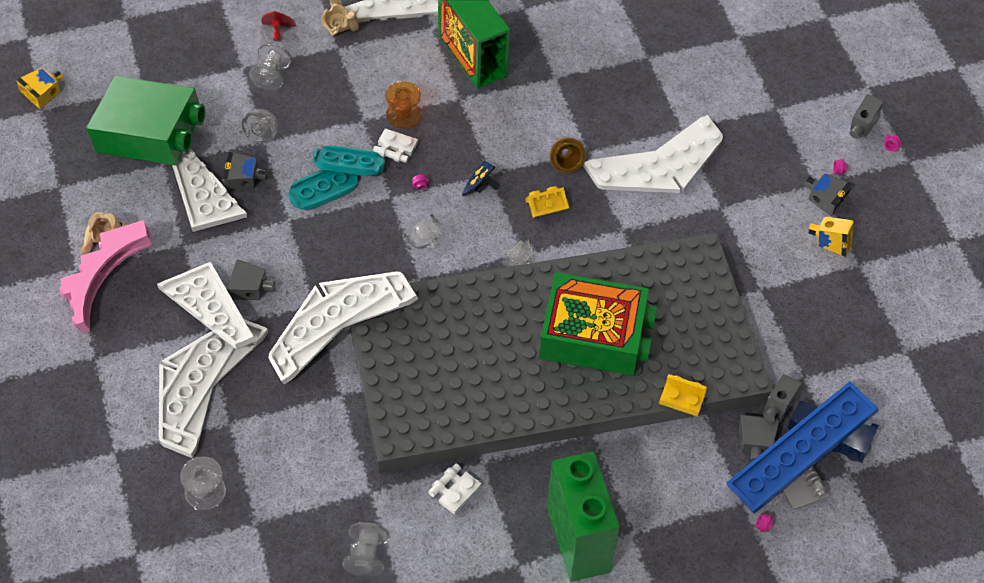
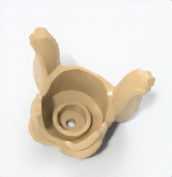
M330 0L331 9H326L321 16L322 25L328 29L329 33L333 36L346 30L358 31L359 23L356 14L353 11L348 12L342 6L341 0Z
M94 213L89 220V225L85 232L84 245L80 252L88 254L94 242L99 243L101 241L100 233L117 229L127 224L119 222L111 213Z

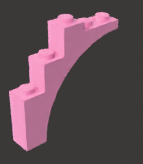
M144 220L100 233V250L81 256L82 264H79L81 272L61 278L62 286L60 287V293L63 298L66 297L75 315L72 316L73 324L82 333L90 331L92 303L104 279L126 258L142 249L153 246L150 229Z

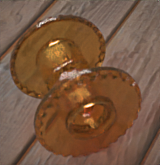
M398 81L391 84L385 93L386 101L390 105L386 111L388 122L400 129L413 127L421 118V110L417 105L421 99L419 88L407 81Z

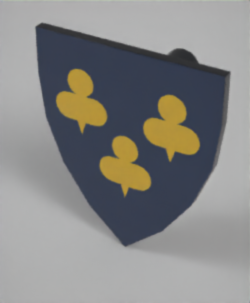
M484 160L469 179L462 196H465L474 189L481 193L488 184L494 190L497 189L499 183L490 176V173L496 167Z

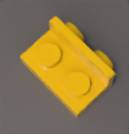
M557 186L547 188L546 192L541 193L540 190L533 191L525 199L526 203L529 202L533 218L569 209L563 187L557 188Z
M669 374L659 404L698 417L707 387L698 382H691L680 376Z

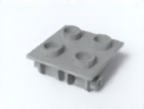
M813 466L783 490L793 510L830 497Z

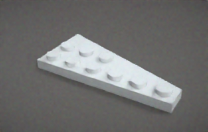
M363 0L345 6L348 12L353 11L356 14L358 22H368L371 19L387 20V18L394 17L402 19L423 17V15L429 14L437 16L438 0Z
M191 148L188 152H182L177 164L172 166L192 231L195 232L247 218V213L244 209L239 207L237 201L227 193L226 188L212 172H209L206 165L197 158L195 152Z
M211 262L157 284L159 290L236 350L255 342L252 333Z

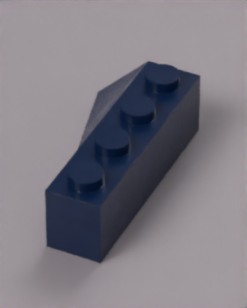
M799 401L790 419L788 429L791 430L819 406ZM874 423L871 426L861 425L831 451L839 452L852 461L862 463L879 425Z

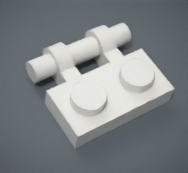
M385 129L378 140L379 146H374L373 151L380 154V157L385 158L386 156L394 159L396 162L407 163L409 156L412 155L418 144V139Z
M454 464L451 468L449 467L444 472L445 475L440 480H436L428 491L432 497L440 493L442 497L439 499V503L454 515L482 487V483L467 472L461 477L457 475L461 470L458 464ZM451 480L454 484L448 490L445 485Z

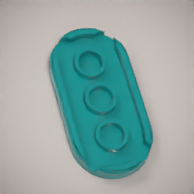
M327 145L323 146V149L319 150L317 148L313 152V164L327 171L373 176L381 173L385 168V159L381 158L380 154L374 151Z
M322 169L295 181L291 185L288 193L290 203L301 210L316 209L353 192L358 184V175Z

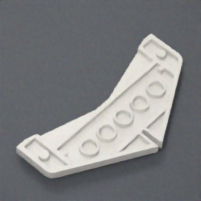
M706 115L699 118L656 151L591 159L584 162L583 167L595 185L603 190L680 193V190L684 191L720 146L723 135L711 118Z
M390 272L319 283L326 295L325 297L321 295L315 285L269 353V360L281 382L286 384L291 381L344 327L410 305L418 300L401 272Z
M244 320L254 337L255 342L236 350L215 332L211 331L162 360V365L159 364V440L163 447L190 458L194 456L198 448L213 387L264 340L268 333L267 328Z

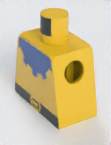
M40 68L17 79V84L20 92L39 109H42L60 93L58 82L63 79V75L58 70L49 74L45 69Z
M824 217L821 225L811 223L808 234L818 236L819 247L846 257L852 245L854 221Z

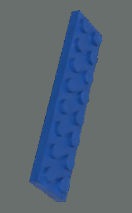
M849 381L726 482L727 486L755 514L879 411L878 407Z

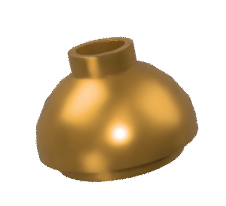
M571 137L561 138L550 149L551 164L559 172L572 173L578 170L585 161V148L577 139ZM564 149H567L568 152L563 155L562 151Z

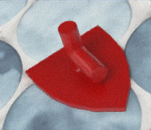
M277 11L268 12L261 17L262 25L273 26L274 41H280L281 26H297L291 17Z

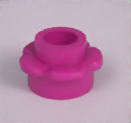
M888 135L885 137L884 147L886 150L894 152L901 147L902 142L898 136Z
M843 159L835 160L833 174H838L839 176L842 173L845 174L847 163H844Z
M425 174L412 178V186L417 188V190L425 189L430 182Z
M761 513L757 519L755 528L759 529L761 533L764 531L768 532L773 525L771 514Z

